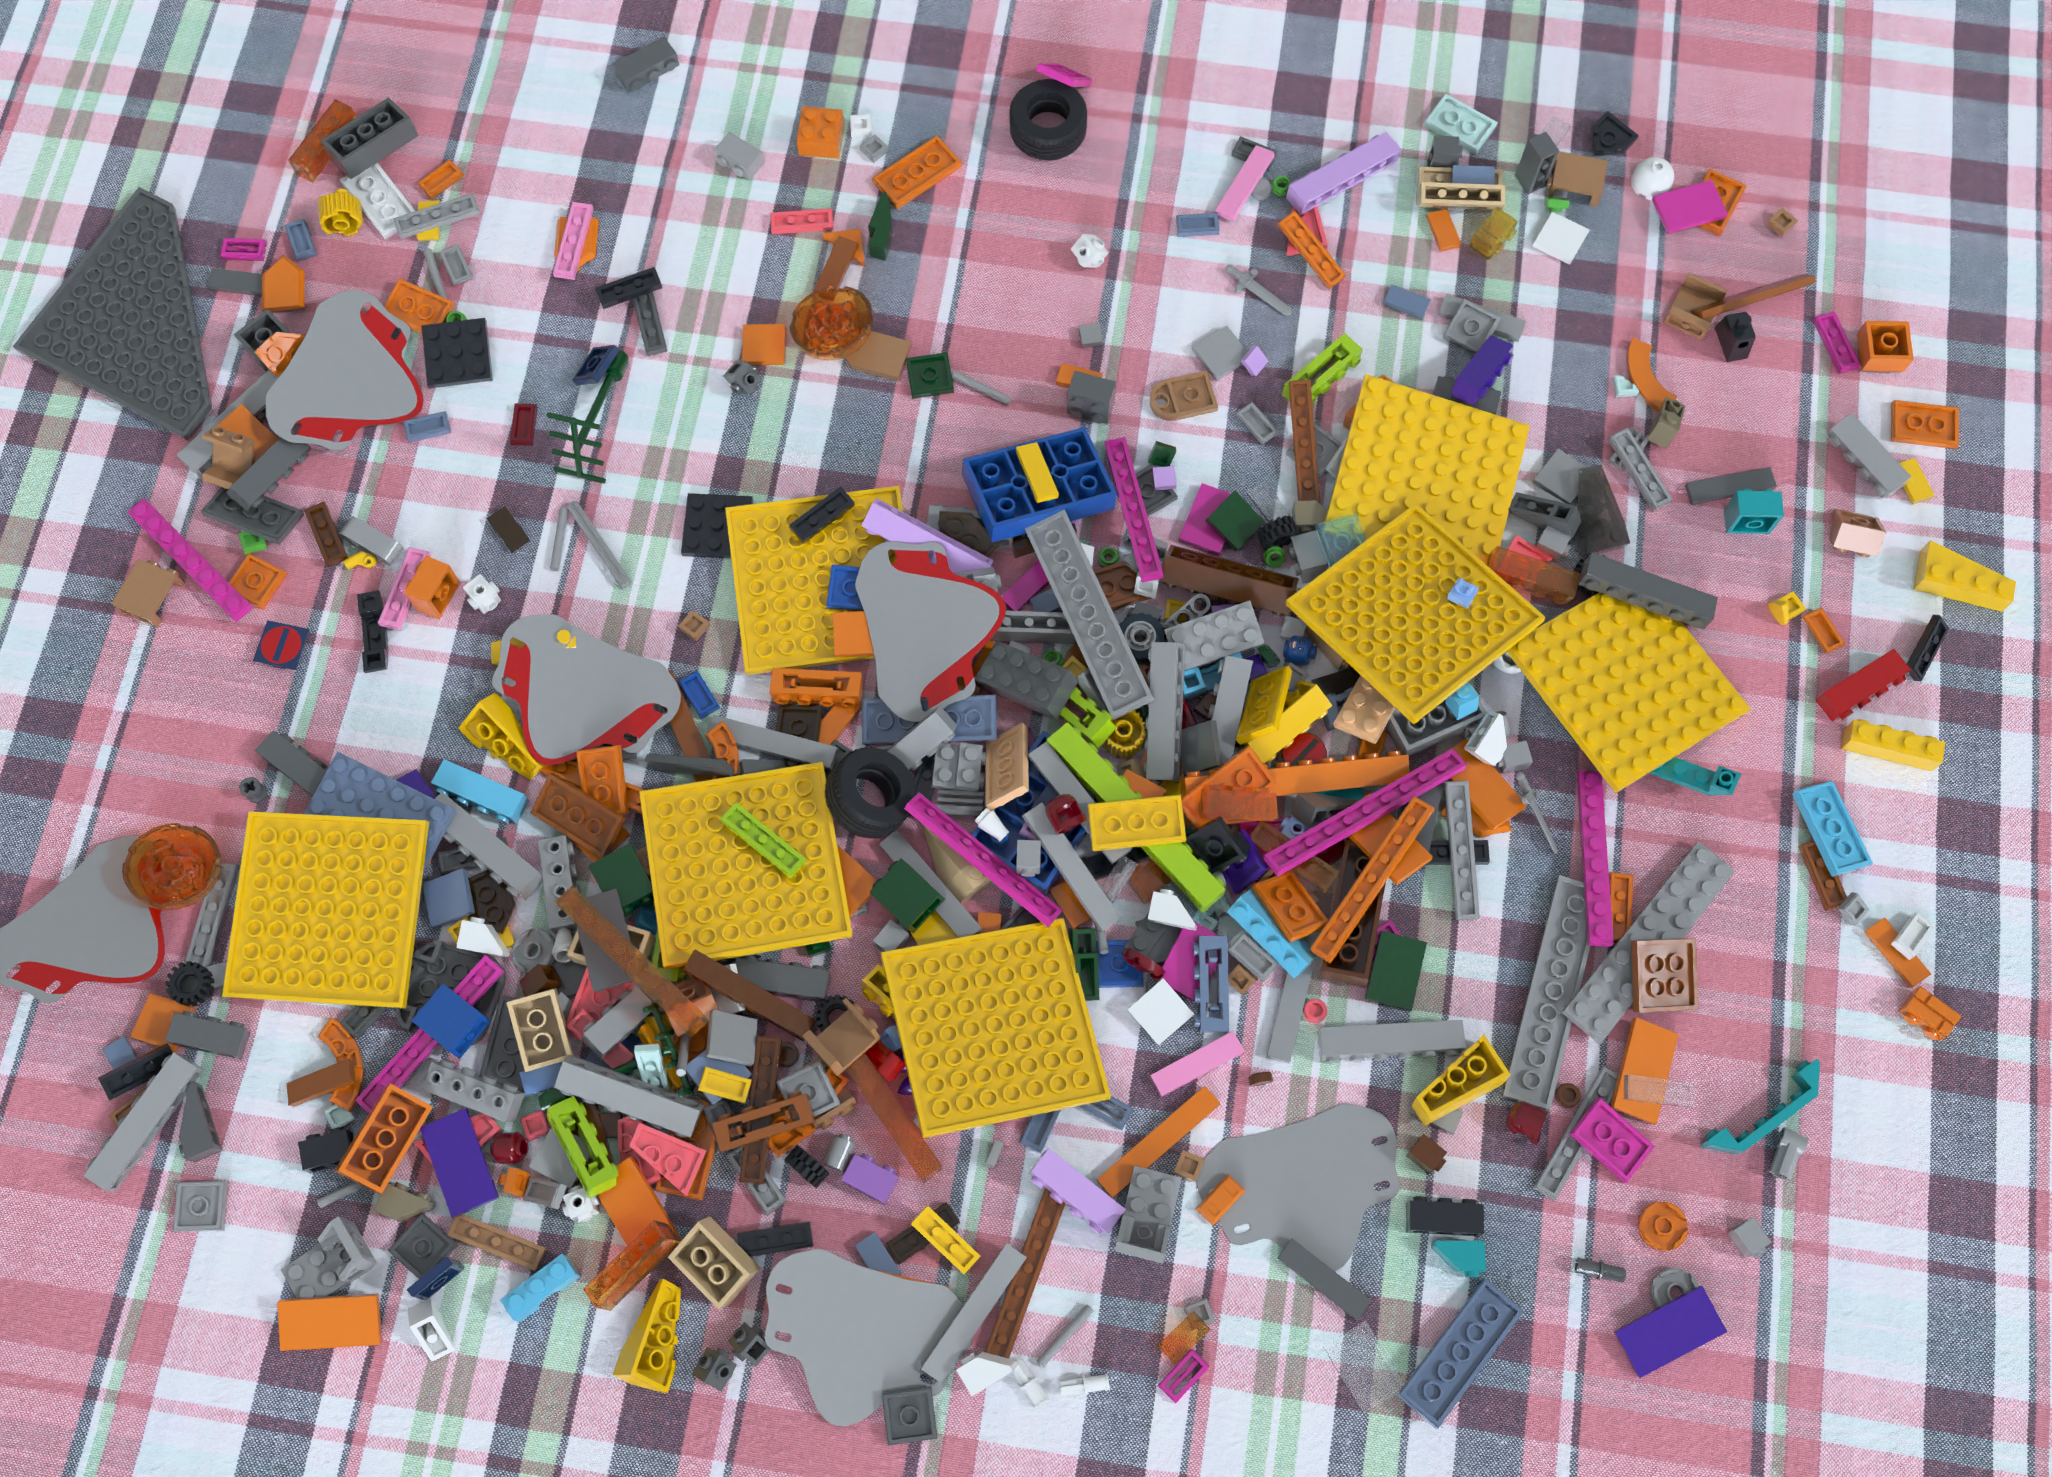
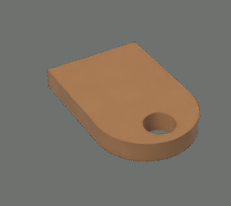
M861 330L851 334L846 339L843 352L845 360L851 368L899 382L912 344L911 341L869 330ZM852 345L860 346V349L856 352L849 350Z
M1207 370L1160 381L1153 387L1150 394V407L1153 413L1166 421H1177L1218 411V404ZM1157 399H1164L1167 403L1164 406H1159L1155 401Z

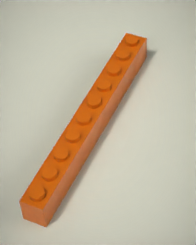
M1400 750L1387 751V756L1380 757L1378 753H1367L1365 758L1357 759L1356 755L1342 756L1343 760L1334 761V757L1320 758L1321 763L1313 764L1312 759L1298 761L1299 765L1290 766V762L1276 763L1274 768H1268V764H1263L1277 783L1258 798L1390 784L1410 773L1408 754H1401ZM1217 769L1209 770L1207 775H1201L1200 771L1186 772L1187 777H1180L1182 796Z

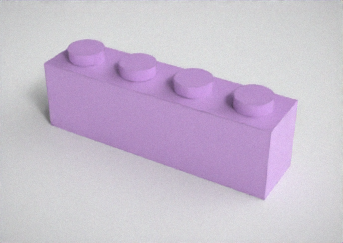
M1049 1148L1044 1150L1028 1172L1032 1177L1030 1179L1032 1183L1041 1189L1043 1186L1051 1192V1198L1060 1204L1062 1202L1070 1207L1069 1212L1078 1219L1082 1217L1089 1222L1088 1227L1097 1234L1101 1232L1103 1234L1109 1233L1126 1210Z

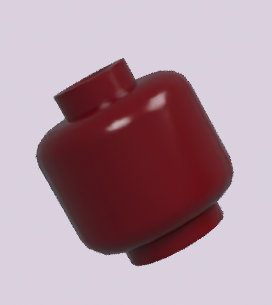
M519 1132L499 1133L490 1145V1153L499 1164L520 1163L527 1155L529 1149L527 1139Z

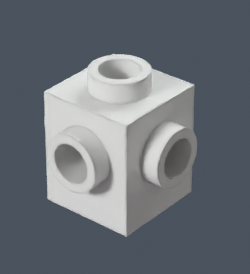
M1082 234L1071 248V251L1078 258V263L1085 268L1099 267L1109 253L1104 247V242L1092 234Z
M481 574L463 587L469 597L467 599L468 603L474 610L479 608L483 614L495 609L501 601L497 594L500 592L498 587L492 581L488 583Z
M582 1185L569 1189V1194L563 1196L565 1202L562 1204L563 1212L567 1218L570 1217L575 1222L583 1223L593 1218V1215L599 1213L597 1195L589 1199ZM582 1200V1204L576 1207L575 1202Z

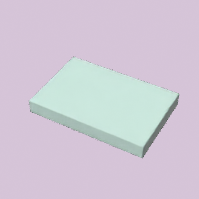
M1445 93L1424 121L1423 126L1440 136L1459 137V145H1462L1463 149L1476 155L1497 127L1498 122Z

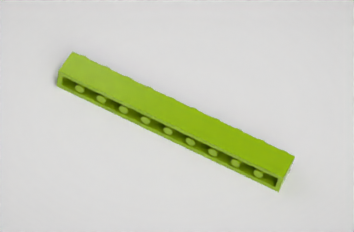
M1067 722L1047 739L1049 745L1075 778L1090 793L1096 796V800L1099 803L1143 799L1140 793L1137 791L1134 793L1128 787L1129 783L1122 775L1118 776L1113 771V765L1106 758L1102 759L1097 754V748L1091 742L1087 743L1082 738L1083 734L1076 726L1072 727ZM1186 842L1141 846L1202 913L1224 895L1226 889L1224 888L1223 881L1216 875L1212 876L1208 871L1207 864L1199 858L1197 860L1192 854V849Z

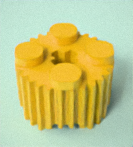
M341 188L337 189L335 193L331 192V194L327 193L326 196L319 197V222L324 233L327 232V234L333 235V232L335 234L344 233L345 236L349 237L358 234V228H361L360 226L363 223L362 206L358 197L348 193V190Z
M1136 710L1111 721L1116 729L1105 740L1102 747L1104 750L1107 749V753L1110 752L1111 756L1115 755V758L1120 756V759H1131L1133 755H1136V752L1139 753L1140 749L1143 748L1146 738V726L1143 718H1140V713L1136 714ZM1123 731L1127 732L1126 735H1121Z

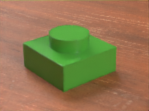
M1545 197L1544 205L1550 207L1549 211L1562 212V209L1569 208L1570 200L1567 198Z
M247 532L238 533L245 555L267 549L263 538Z

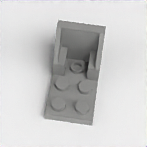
M1134 1165L1124 1207L1126 1210L1123 1212L1115 1245L1116 1252L1164 1263L1171 1222L1182 1177Z
M338 1216L329 1222L319 1236V1245L280 1270L296 1298L332 1296L370 1271L377 1262L355 1223Z

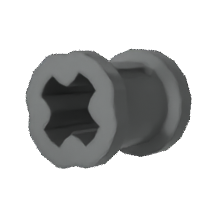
M254 777L243 779L239 785L241 794L253 803H260L267 796L266 787Z

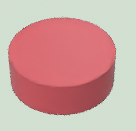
M1311 999L1306 1002L1303 1008V1015L1310 1023H1320L1327 1015V1006L1320 999Z

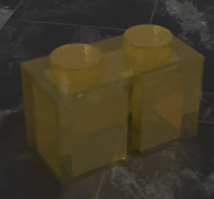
M1497 207L1474 233L1469 247L1490 260L1494 254H1500L1506 240L1511 241L1517 232L1515 227L1518 221Z

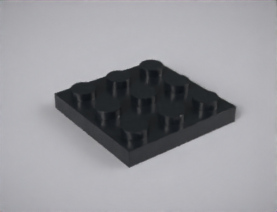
M485 318L421 325L426 378L429 389L493 381L487 320Z
M688 493L681 547L682 556L731 558L725 508L753 504V496Z

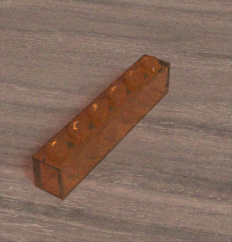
M863 1053L846 1068V1071L924 1184L943 1170L942 1165L869 1058Z

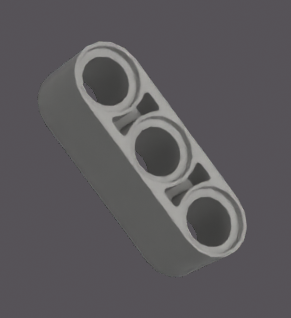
M354 516L349 519L339 532V535L347 542L366 553L374 555L376 559L391 566L403 550L402 545L396 540Z
M1197 594L1162 624L1163 630L1179 625L1177 618L1180 615H1186L1189 621L1205 616L1210 608L1208 597L1203 594ZM1202 600L1205 602L1206 608L1198 611L1194 608V602Z

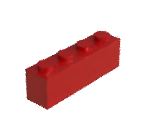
M1892 649L1825 691L1816 702L1832 722L1838 718H1841L1843 721L1854 713L1852 710L1857 706L1859 709H1862L1872 702L1870 698L1876 695L1879 698L1889 691L1887 687L1892 684L1897 687L1907 679L1905 675L1911 669L1896 650Z

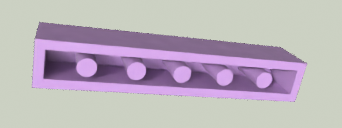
M1387 132L1380 136L1376 135L1369 142L1356 146L1351 152L1343 153L1338 159L1325 163L1322 168L1310 171L1302 179H1296L1291 182L1286 199L1302 215L1315 206H1319L1396 163L1401 148Z
M878 498L872 503L861 525L865 527L868 533L884 537L886 542L897 541L907 544L938 542L945 549L949 569L953 573L991 567L994 561ZM931 550L928 552L930 563L936 564L935 552Z

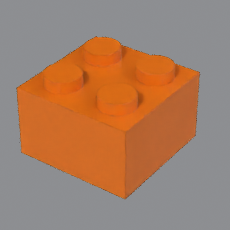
M802 106L797 135V147L800 156L840 158L845 126L843 110Z
M1865 321L1857 332L1861 371L1904 372L1914 360L1909 321Z
M426 555L423 561L417 565L416 573L412 580H409L406 584L404 593L417 611L440 620L461 582L450 565Z

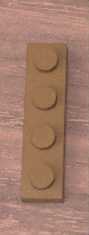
M464 1214L455 1217L447 1234L457 1240L538 1272L547 1248Z

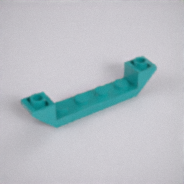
M1677 757L1649 773L1708 796L1733 795L1741 777V773L1722 766H1718L1715 772Z
M1806 1059L1795 1067L1797 1072L1791 1077L1801 1089L1790 1096L1792 1100L1790 1103L1785 1105L1782 1102L1771 1110L1774 1115L1767 1119L1764 1116L1753 1124L1755 1126L1753 1131L1749 1133L1745 1130L1734 1139L1726 1127L1719 1131L1714 1128L1704 1135L1706 1141L1700 1144L1701 1147L1707 1150L1736 1155L1746 1151L1818 1096L1819 1060L1815 1059L1808 1062Z

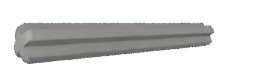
M577 501L569 503L567 505L568 510L622 589L630 586V578Z

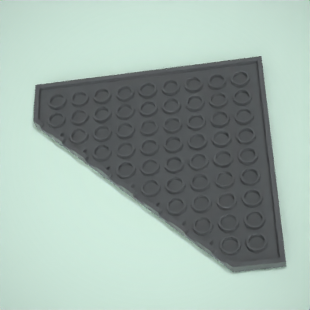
M138 187L13 347L16 351L188 441L212 409V402L176 209L172 203Z

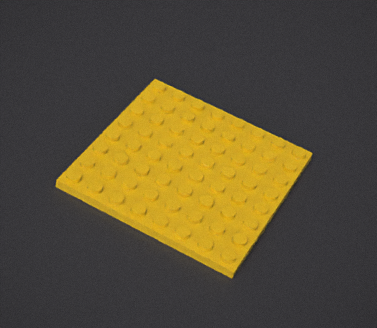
M1365 374L1321 533L1361 545L1416 503L1494 571L1530 425Z
M899 486L846 492L855 502V506L804 544L790 530L789 525L828 495L725 508L746 675L772 672L773 668L799 669L875 658V656L836 658L834 656L833 613L857 611L827 609L831 566L833 564L860 567L868 551L886 542L884 537L868 533L865 527L861 525L876 498L903 512ZM890 549L888 551L889 561L895 563V551Z
M1416 503L1286 600L1288 608L1413 724L1422 719L1545 620V616ZM1458 578H1462L1464 581L1479 587L1478 593L1468 609L1447 599Z
M1600 592L1534 629L1506 651L1615 793L1751 710L1681 621L1672 620L1670 617L1653 613L1645 608L1631 605L1617 598H1611Z
M823 762L639 791L664 969L685 966L695 949L716 961L853 937L833 818L826 804V777ZM736 802L806 858L807 862L792 878H789L721 822L720 818Z
M248 811L222 997L406 1009L429 822L426 820Z
M1064 918L1055 919L1049 927L1040 922L881 952L880 956L922 1138L1109 1100L1111 1098L1078 973H1076L1075 960Z

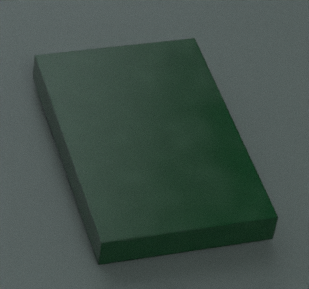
M1381 930L1365 999L1412 1011L1427 942Z

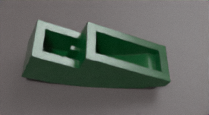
M882 192L868 225L871 237L869 243L870 256L884 261L887 259L892 240V220L886 192Z
M1092 927L1068 928L1076 973H1078L1085 1001L1100 1000L1099 953L1096 952V929Z

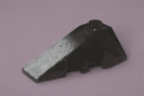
M1602 465L1579 469L1577 495L1581 523L1575 533V540L1580 558L1586 557L1591 552L1600 554L1624 548L1630 544L1628 532Z

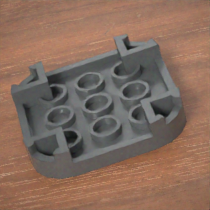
M435 940L432 943L426 944L420 950L417 949L413 954V958L424 970L409 985L406 1009H393L401 1027L415 1034L419 1027L412 1022V1019L416 1016L417 1011L429 1001L433 992L442 984H445L453 991L485 954L459 949L443 941ZM486 954L504 970L501 964L494 957ZM505 972L473 1006L490 1021H492L500 995L505 986ZM491 1022L472 1045L477 1044L484 1038Z

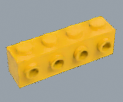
M1857 719L1844 728L1841 749L1933 771L1943 763L1945 742L1933 736L1923 737L1915 735L1912 731H1899L1892 729L1888 725L1870 724L1867 720Z
M878 964L862 980V995L868 1001H874L879 1005L880 1011L885 1016H891L895 1020L884 969Z

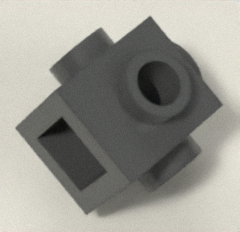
M735 361L723 375L731 384V390L736 394L749 395L754 393L762 380L757 374L758 370L746 361Z
M745 1322L735 1330L732 1337L728 1340L734 1347L732 1353L742 1362L747 1359L755 1367L771 1349L763 1338L765 1333L757 1325L751 1328Z
M707 1347L699 1358L692 1375L722 1392L726 1383L732 1377L737 1364L729 1360L731 1354L718 1347L717 1351H714Z

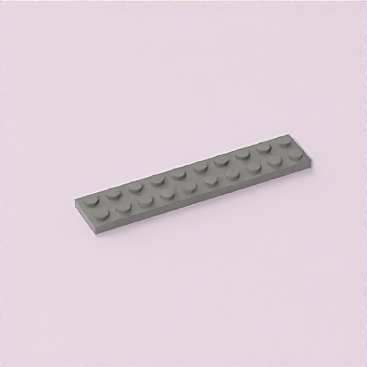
M1065 509L1025 528L1113 720L1154 701Z
M1700 841L1696 842L1567 1004L1562 1013L1598 1044L1602 1043L1633 1003L1631 941L1684 938L1731 878L1735 870Z
M1561 875L1557 877L1508 1069L1511 1075L1504 1084L1501 1096L1516 1102L1525 1101L1546 1111L1551 1109L1572 1023L1562 1011L1581 987L1590 945L1587 943L1584 882Z

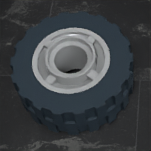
M1131 614V616L1125 617L1119 626L1137 664L1146 665V663H1151L1148 658L1151 642H1165L1163 625L1159 623L1156 617L1154 618L1150 614ZM1137 636H1144L1146 640L1137 642L1135 638Z

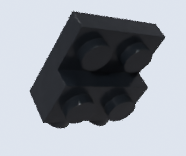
M1221 816L1186 834V843L1190 846L1195 856L1207 864L1208 871L1211 874L1217 871L1224 872L1231 864L1235 862L1239 864L1249 856L1248 852L1251 846L1238 829L1232 831Z

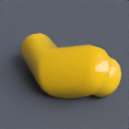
M360 551L343 560L347 569L350 570L357 565L372 568L376 565L377 560L374 555Z

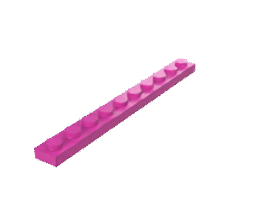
M1452 748L1264 855V861L1278 877L1408 803L1413 796L1418 797L1464 771L1467 764Z

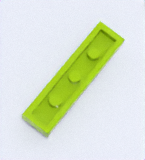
M737 802L720 818L725 826L789 878H792L807 862L805 857Z

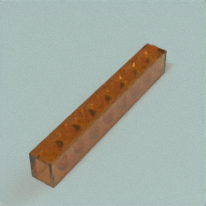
M573 885L555 901L557 906L690 1038L708 1022L706 1016Z

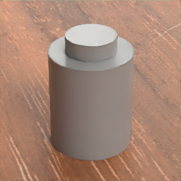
M841 1133L839 1137L833 1136L822 1164L845 1173L856 1146L852 1143L853 1138Z

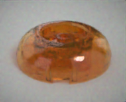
M832 286L825 287L809 294L796 306L792 313L793 319L790 325V333L797 347L814 359L823 361L843 359L858 351L868 340L873 328V310L866 296L854 288L844 286V289H833Z
M171 823L155 827L138 837L128 849L129 853L122 866L124 882L128 890L138 901L159 910H178L196 904L210 893L218 881L222 864L219 848L215 840L206 831L194 825L190 827L180 825V823ZM177 856H185V858L180 860ZM159 865H162L163 870L160 872H155L157 867ZM172 882L170 886L165 887L167 883Z

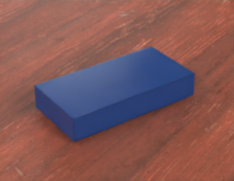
M698 670L678 681L700 719L720 709L718 702Z

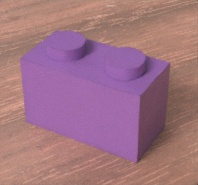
M864 1153L861 1157L855 1154L841 1181L886 1206L899 1181L898 1176L895 1175L896 1170L885 1164L882 1168L874 1164L875 1159Z

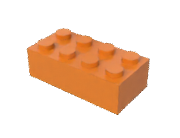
M391 1083L387 1084L335 1169V1172L376 1194H382L433 1106Z

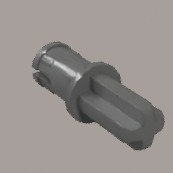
M1580 1257L1576 1259L1575 1273L1594 1276L1597 1280L1603 1278L1621 1283L1625 1281V1268L1604 1264L1602 1260L1595 1262Z

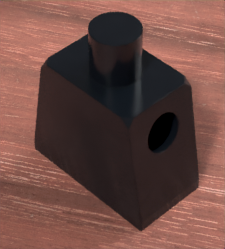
M1747 312L1726 315L1715 326L1726 362L1747 359L1756 336L1751 324L1752 319Z

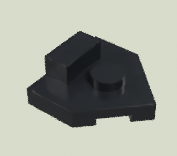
M1607 111L1593 125L1594 156L1625 153L1638 139L1639 135Z

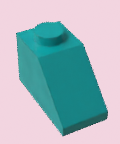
M1434 1241L1431 1243V1248L1456 1273H1464L1465 1278L1480 1277L1479 1273L1486 1272L1485 1241Z

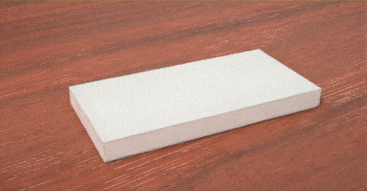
M378 163L352 179L347 175L340 179L341 184L348 190V193L358 197V200L361 202L362 211L384 239L397 233L393 218L415 212Z

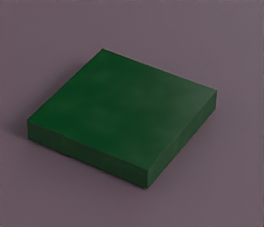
M948 352L906 358L912 399L954 393Z
M1233 491L1205 520L1235 552L1265 522L1236 491Z

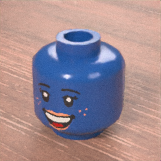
M1293 635L1289 640L1285 641L1283 657L1287 659L1288 663L1307 666L1310 664L1311 659H1316L1317 646H1314L1313 640L1310 637Z

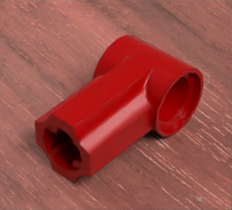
M878 1040L864 1053L877 1066L875 1069L889 1082H892L906 1067L905 1061L894 1051L890 1050L881 1040Z

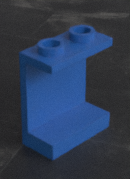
M442 984L433 992L429 1001L417 1011L416 1016L412 1019L413 1023L459 1059L491 1022L445 984Z

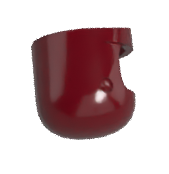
M1070 794L1054 797L1045 808L1047 818L1057 835L1065 833L1087 820L1086 815L1080 810L1077 800Z
M1525 1101L1517 1102L1508 1113L1506 1120L1507 1128L1513 1134L1521 1133L1528 1136L1530 1143L1538 1145L1541 1129L1548 1111Z

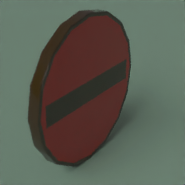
M1304 732L1298 734L1290 746L1282 748L1283 762H1290V766L1299 765L1298 761L1312 759L1313 764L1321 763L1320 758H1327L1325 744L1312 733Z

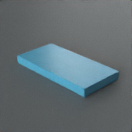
M1833 780L1796 790L1792 793L1832 877L1873 864Z

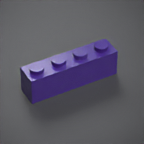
M1490 335L1456 378L1451 395L1472 405H1475L1479 399H1484L1488 387L1492 388L1497 376L1501 377L1504 372L1505 365H1510L1514 354L1511 353L1514 345Z

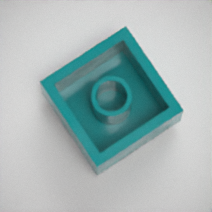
M1741 489L1737 491L1724 509L1726 533L1770 534L1784 516L1782 492L1771 489L1762 491Z

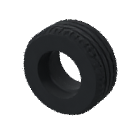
M1053 79L1038 80L1020 89L1014 96L1009 111L1010 134L1013 142L1023 153L1039 160H1058L1075 152L1083 142L1087 130V109L1081 94L1074 87ZM1052 112L1061 115L1065 121L1059 126L1045 128L1034 124L1031 119L1040 113Z
M873 747L859 748L848 753L830 772L825 784L826 804L833 818L845 830L863 838H881L897 829L910 815L904 809L905 806L916 796L914 779L905 764L895 755L883 749ZM856 779H865L874 783L884 796L885 807H877L865 801L857 790Z

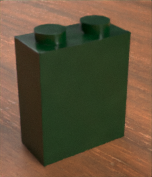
M631 843L588 865L602 893L612 889L618 890L625 917L631 915L634 909L640 906H648L654 902L652 882Z
M902 858L890 865L886 875L883 878H879L873 884V889L870 891L886 909L913 933L945 900L936 889Z

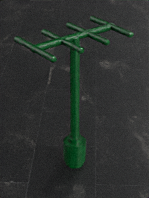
M619 350L605 371V380L585 421L547 412L546 416L548 418L568 422L571 425L572 435L550 431L549 436L573 441L574 453L554 448L551 453L575 459L576 471L555 466V472L603 484L606 483L605 478L585 474L582 469V461L600 466L604 465V461L582 456L580 450L584 444L597 448L602 447V443L586 438L591 428L600 429V425L595 424L594 421L612 383L622 379L629 365V357L625 352ZM577 425L582 426L579 434Z
M663 1001L651 1003L643 1007L642 1010L644 1013L652 1011L661 1032L655 1035L654 1039L656 1041L664 1039L666 1046L660 1048L662 1057L670 1054L672 1061L667 1063L666 1067L667 1069L675 1067L677 1070L678 1054L670 1037L675 1034L674 1028L667 1030L658 1009L664 1006ZM636 1059L611 1070L625 1074L637 1069L638 1064ZM687 1075L679 1076L684 1089L678 1092V1096L683 1097L691 1094L696 1087V1083L690 1085ZM551 1087L538 1096V1101L543 1112L547 1113L548 1107L572 1096L564 1095L559 1089Z

